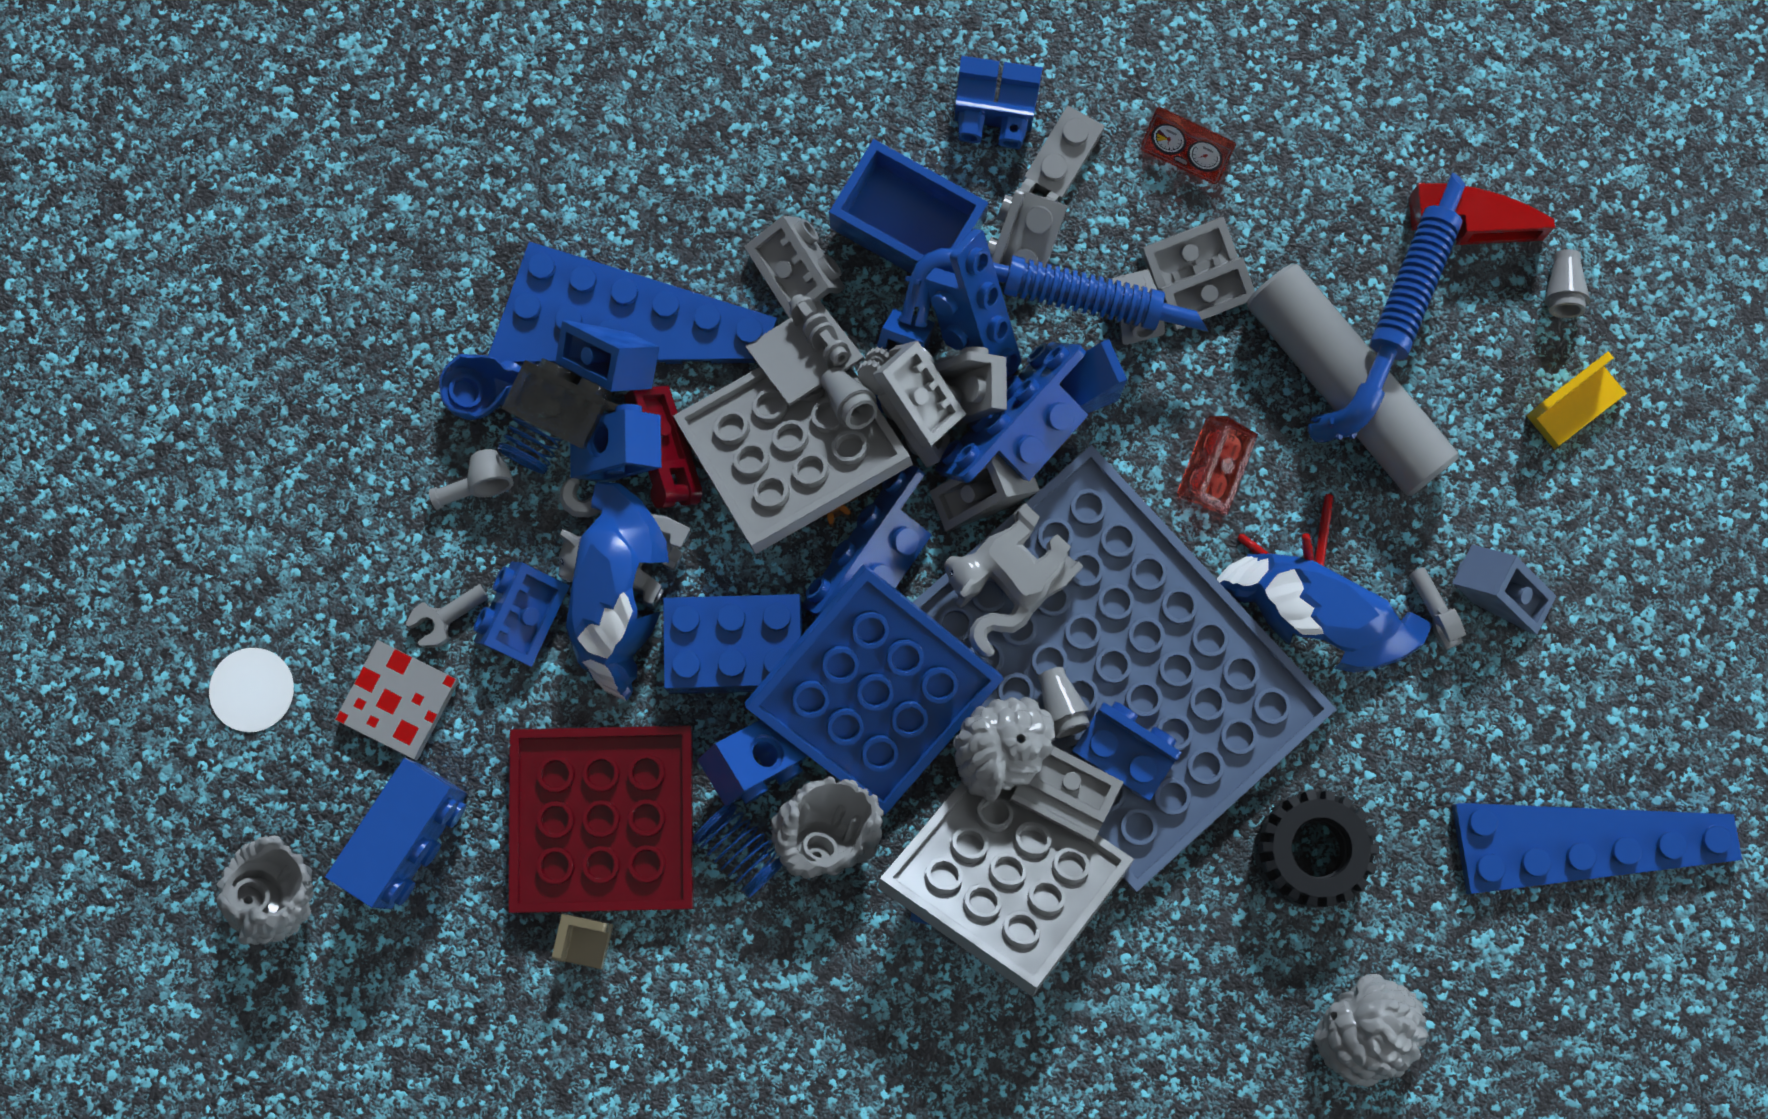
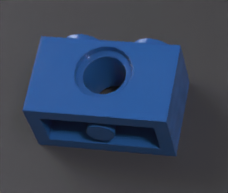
M618 405L615 407V412L589 414L587 421L570 426L571 478L596 482H612L662 468L661 415L642 412V406Z
M759 720L715 743L697 760L724 805L728 806L741 798L745 805L751 803L768 792L769 789L766 784L777 780L780 786L789 782L803 772L800 764L809 756L762 720ZM753 755L761 761L762 765L756 762Z

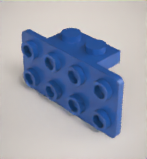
M1056 342L1043 343L1035 348L1027 358L1029 364L1018 376L1014 375L1007 380V410L970 422V430L960 441L954 440L947 446L940 459L941 462L935 470L942 477L969 483L998 454L1023 480L1030 481L1088 416L1078 403L1059 385L1085 356L1086 351L1078 344Z

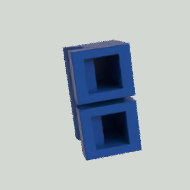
M961 56L954 121H958L959 140L962 142L979 143L982 140L984 125L1001 127L998 145L1004 148L1021 149L1026 132H1031L1043 67L1004 62L998 102H994L1000 61Z

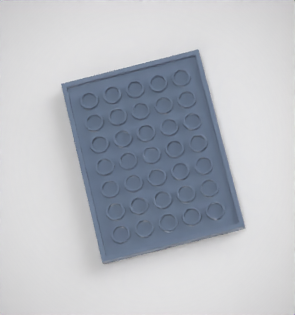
M1090 445L1026 502L1040 516V519L1034 528V532L1024 543L1025 548L1037 559L1041 558L1047 553L1046 544L1058 534L1071 546L1068 556L1075 561H1079L1083 568L1063 590L1048 597L1031 615L1025 626L1014 633L989 632L987 639L994 648L995 653L993 656L984 657L979 655L973 649L969 640L970 628L977 618L989 613L1009 615L1014 608V604L991 578H988L980 593L962 608L956 605L958 595L949 585L947 573L912 603L1001 673L1004 680L981 706L986 707L992 700L996 699L1005 700L1013 697L1020 700L1028 697L1038 702L1040 709H1045L1038 676L1049 669L1063 667L1066 676L1090 711L1088 716L1089 722H1091L1103 703L1112 707L1114 702H1118L1137 714L1138 717L1135 721L1137 724L1148 731H1151L1153 727H1157L1177 741L1174 747L1181 751L1182 754L1172 765L1152 799L1147 802L1122 786L1098 832L1099 836L1134 859L1130 869L1122 879L1134 892H1137L1337 709L1105 458ZM1013 514L967 555L975 553L989 536L1010 528L1015 523ZM1084 731L1065 738H1056L1055 736L1051 743L1053 746L1080 759L1071 751ZM1016 738L1019 743H1023L1020 738Z

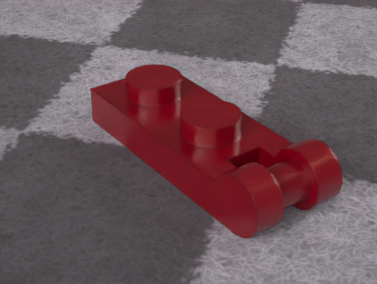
M656 386L652 387V389L630 390L624 395L626 404L642 406V412L661 415L662 468L648 471L652 483L650 496L653 505L661 509L673 507L676 502L683 506L699 504L702 498V487L687 440L673 417L678 412L670 387ZM672 474L676 476L677 485L674 484Z

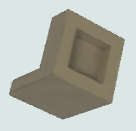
M561 914L551 960L603 969L614 924L570 914Z

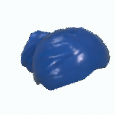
M459 354L445 366L439 378V388L443 405L452 414L466 420H476L490 415L500 405L515 408L522 404L521 401L525 400L526 393L530 391L532 381L526 371L514 362H499L496 358L486 355Z

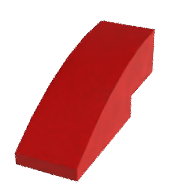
M1447 183L1417 184L1409 196L1412 230H1417L1425 208L1439 205ZM1465 186L1455 211L1463 220L1459 233L1456 236V245L1543 241L1555 228L1554 218L1536 208L1508 196L1476 187Z

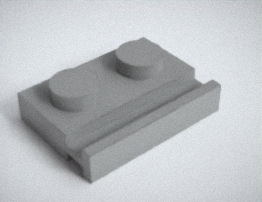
M1053 746L1052 753L1042 760L1041 771L1036 773L1029 784L1017 786L1011 797V802L1093 843L1124 782Z

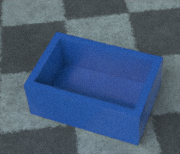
M873 139L829 211L830 229L912 274L916 263L927 253L940 248H956L974 228L980 230L987 219L988 202Z
M800 594L663 598L664 689L669 694L754 692L803 635Z
M403 758L325 878L371 908L392 909L395 904L401 906L415 887L416 883L412 881V878L421 864L425 867L428 866L437 855L441 847V843L437 840L446 826L454 827L462 817L467 806L463 803V800L468 793L426 766Z

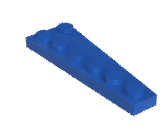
M1458 803L1452 805L1466 894L1742 860L1734 814Z

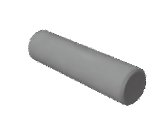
M1290 264L1278 271L1251 295L1247 302V308L1334 411L1344 409L1353 399L1359 385L1366 382L1376 355L1300 265ZM1389 371L1382 388L1385 393L1382 403L1371 421L1360 431L1356 432V437L1403 493L1413 496L1457 461L1459 452Z

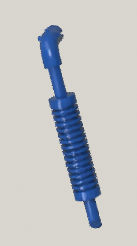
M1451 174L1439 205L1428 206L1422 214L1414 238L1411 241V245L1393 284L1392 291L1371 337L1369 345L1377 352L1366 382L1359 385L1353 399L1344 409L1315 415L1311 418L1314 424H1308V432L1315 442L1325 443L1334 439L1342 440L1345 437L1355 438L1357 436L1356 432L1360 431L1371 421L1385 396L1382 388L1394 359L1404 360L1408 357L1450 251L1455 243L1456 236L1462 226L1463 220L1455 211L1466 185L1457 174Z
M940 248L927 253L916 263L911 276L905 277V281H909L899 321L911 325L914 308L918 307L915 326L927 327L931 298L925 278L934 268L954 273L950 254L955 248ZM1014 255L1011 256L1009 265L993 262L998 281L1004 283L1003 295L1016 297L1017 294H1020V299H1025L1027 295L1029 296V301H1034L1037 298V303L1042 304L1046 300V305L1051 306L1052 302H1055V307L1060 308L1061 304H1063V309L1066 310L1072 306V311L1074 312L1081 308V313L1086 314L1087 310H1089V315L1095 316L1096 312H1098L1099 318H1103L1106 314V319L1112 320L1115 316L1116 322H1121L1123 318L1125 324H1130L1132 321L1133 326H1138L1141 323V328L1156 330L1160 320L1209 332L1197 311L1164 303V291L1151 288L1147 292V287L1143 286L1139 290V285L1135 284L1130 288V283L1127 282L1121 286V281L1116 280L1113 284V279L1107 278L1106 282H1104V277L1098 276L1097 280H1095V275L1090 274L1087 278L1085 272H1081L1080 276H1078L1077 270H1072L1071 274L1068 268L1060 271V266H1055L1053 270L1051 269L1052 264L1047 263L1043 267V262L1038 261L1037 265H1034V260L1029 259L1028 263H1025V258Z

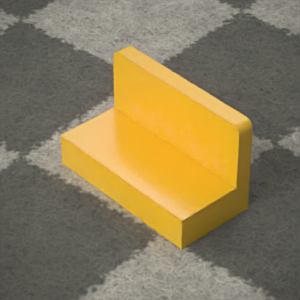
M1609 352L1602 355L1526 415L1554 450L1627 394L1605 368V365L1614 359Z

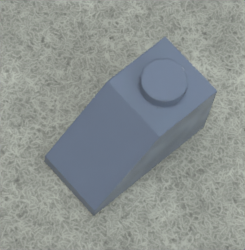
M1473 544L1465 559L1460 563L1457 575L1452 583L1472 603L1536 635L1556 598V595L1516 555Z

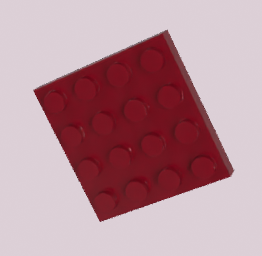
M692 726L510 729L509 913L694 909Z

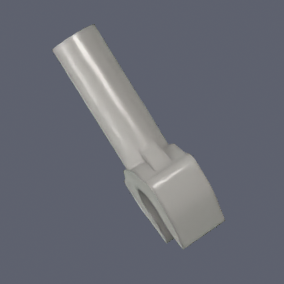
M1425 567L1413 571L1409 577L1433 618L1432 630L1440 644L1446 650L1462 644L1461 637L1465 636L1466 632L1455 608H1447Z
M478 584L442 608H433L422 602L412 610L406 625L413 629L420 626L424 621L432 620L434 622V630L420 639L418 644L423 648L441 647L450 641L448 635L450 624L488 600L489 597L483 587Z

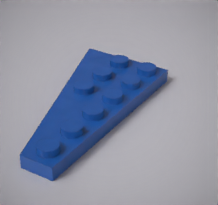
M529 241L488 356L496 358L499 362L511 361L516 364H527L528 366H545V363H555L562 321L569 320L633 333L659 346L657 362H665L666 364H682L683 362L711 361L712 364L757 363L745 346L758 340L760 336L775 328L778 320L770 315Z

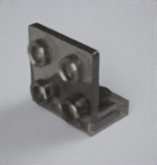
M542 358L539 365L528 360L524 361L501 409L581 449H586L604 410L615 412V407L619 404L611 401L615 394L614 392L585 378H581L579 384L573 382L576 373Z

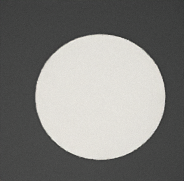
M245 648L228 655L215 669L209 685V699L216 716L228 727L242 732H257L276 724L289 709L294 693L292 674L286 663L273 652L261 648Z

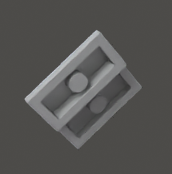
M1224 217L1216 218L1140 248L1146 267L1149 269L1157 290L1165 292L1164 303L1195 310L1202 320L1247 303L1248 299L1255 292L1243 257L1238 258ZM1172 323L1175 330L1185 327Z

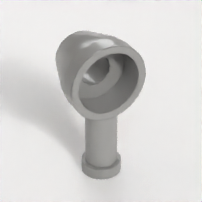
M480 450L470 457L466 479L441 488L429 489V497L434 508L439 510L444 508L446 504L471 495L475 497L496 496L506 492L513 486L512 474L496 450Z

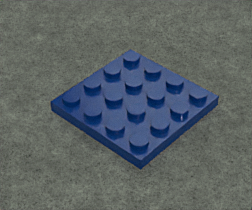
M863 564L744 703L747 710L840 781L843 779L854 780L857 782L858 787L868 790L869 796L877 795L879 807L884 811V815H886L961 729L962 722L967 717H971L976 707L984 703L1004 678L1001 673L868 566Z

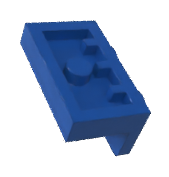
M512 561L509 567L504 566L498 573L493 584V590L496 591L495 597L490 607H484L475 621L473 630L477 634L474 642L532 667L570 585L523 562Z
M1114 702L1112 707L1103 703L1071 753L1086 763L1123 781V787L1149 802L1172 765L1182 754L1181 751L1174 747L1177 741L1157 727H1153L1151 731H1148L1135 722L1138 717L1137 714L1118 702Z

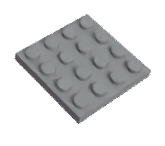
M760 367L673 415L687 442L755 554L913 465L910 455L879 408L876 417L869 425L861 429H851L838 422L823 386L789 406ZM852 368L845 371L849 376L862 384Z
M960 783L881 876L877 888L1033 997L1130 869L1134 859L1098 834L1094 842L1091 843L1011 802V797L1018 785L1013 786L1008 791L1002 789L997 799L987 801L981 796L969 794L968 788Z

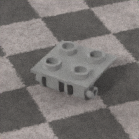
M802 294L794 296L789 302L791 318L760 336L758 340L745 346L789 406L822 386L821 377L828 369L841 367L844 371H847L864 360V356L820 300L814 303L810 297H804Z

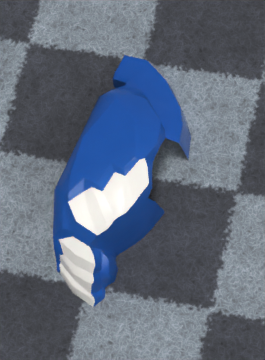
M598 482L595 483L591 508L601 511V515L579 539L566 629L577 662L581 668L585 669L605 692L627 701L633 692L632 682L637 678V665L633 656L651 635L661 613L660 611L637 619V607L633 595L635 574L639 563H669L667 543L659 525L637 496L620 483Z
M1247 554L1246 557L1228 565L1217 578L1219 583L1228 592L1232 593L1235 600L1243 603L1255 602L1268 625L1288 645L1294 633L1300 637L1325 640L1345 651L1341 662L1333 669L1356 673L1399 662L1424 645L1433 625L1412 612H1407L1403 619L1400 620L1388 600L1313 560H1307L1304 557L1278 554Z

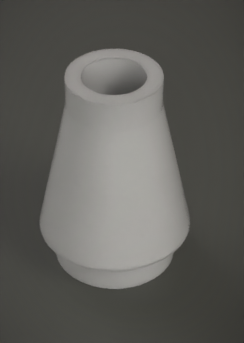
M1564 249L1554 254V264L1547 288L1545 304L1549 307V313L1555 317H1578L1585 313L1586 305L1590 302V296L1581 264V253L1573 249Z
M832 367L822 375L821 385L826 390L836 418L841 425L848 426L851 429H861L874 420L878 412V406L876 404V396L872 391L849 376L841 367Z
M1055 667L1041 673L1038 679L1041 684L1044 708L1052 716L1056 738L1069 737L1089 727L1088 716L1090 711L1066 676L1064 668Z

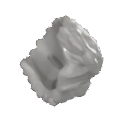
M1013 697L1005 700L996 699L992 700L986 707H976L971 717H967L962 722L961 731L953 741L954 747L957 750L955 763L958 767L961 783L968 788L969 794L981 796L987 801H993L997 799L1002 789L1008 791L1015 785L1029 784L1036 773L1041 771L1042 760L1048 757L1053 750L1051 742L1055 739V730L1051 714L1045 709H1040L1038 702L1028 697L1020 700ZM1016 738H1020L1023 743H1019Z
M828 776L822 781H810L804 784L802 789L796 790L793 799L784 803L780 807L778 814L771 819V839L775 852L780 856V862L791 875L802 876L805 879L823 874L836 876L843 872L844 868H852L856 863L867 861L875 855L877 845H879L882 837L881 824L884 811L879 807L877 795L869 796L868 790L858 787L857 782L854 780L843 779L836 783L833 777Z
M279 836L259 837L256 841L243 845L234 854V858L231 859L228 867L223 870L222 879L217 882V887L220 891L217 897L218 907L231 928L240 932L238 938L240 944L266 945L269 942L282 941L285 937L288 938L297 933L300 924L308 920L311 914L309 901L314 895L311 882L312 869L303 863L302 855L293 854L290 847L284 845V841Z
M1366 974L1359 978L1357 984L1349 992H1343L1336 997L1334 1003L1326 1010L1323 1018L1317 1024L1318 1029L1315 1032L1314 1040L1318 1046V1052L1324 1058L1325 1065L1333 1069L1334 1072L1339 1073L1344 1081L1351 1086L1359 1084L1360 1086L1370 1087L1378 1083L1379 1080L1401 1077L1414 1061L1420 1059L1419 1047L1425 1045L1426 1039L1429 1037L1425 1029L1427 1020L1423 1016L1426 1009L1423 1003L1417 1000L1416 994L1410 992L1403 985H1397L1394 981L1385 980L1378 974Z

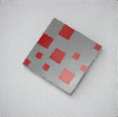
M377 640L335 720L417 761L459 680Z

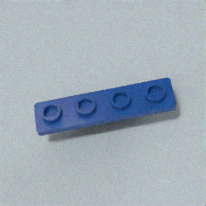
M974 228L950 254L954 273L934 268L926 276L925 282L945 344L955 350H962L966 347H985L989 350V354L1006 357L1008 379L1016 372L1022 360L983 230Z
M910 466L883 481L882 491L872 504H869L861 511L857 518L856 528L847 540H844L836 547L831 557L832 562L824 574L816 578L808 587L806 599L802 604V608L805 611L818 617L863 564L868 566L892 587L896 588L932 536L931 533L901 510L925 475L921 469Z

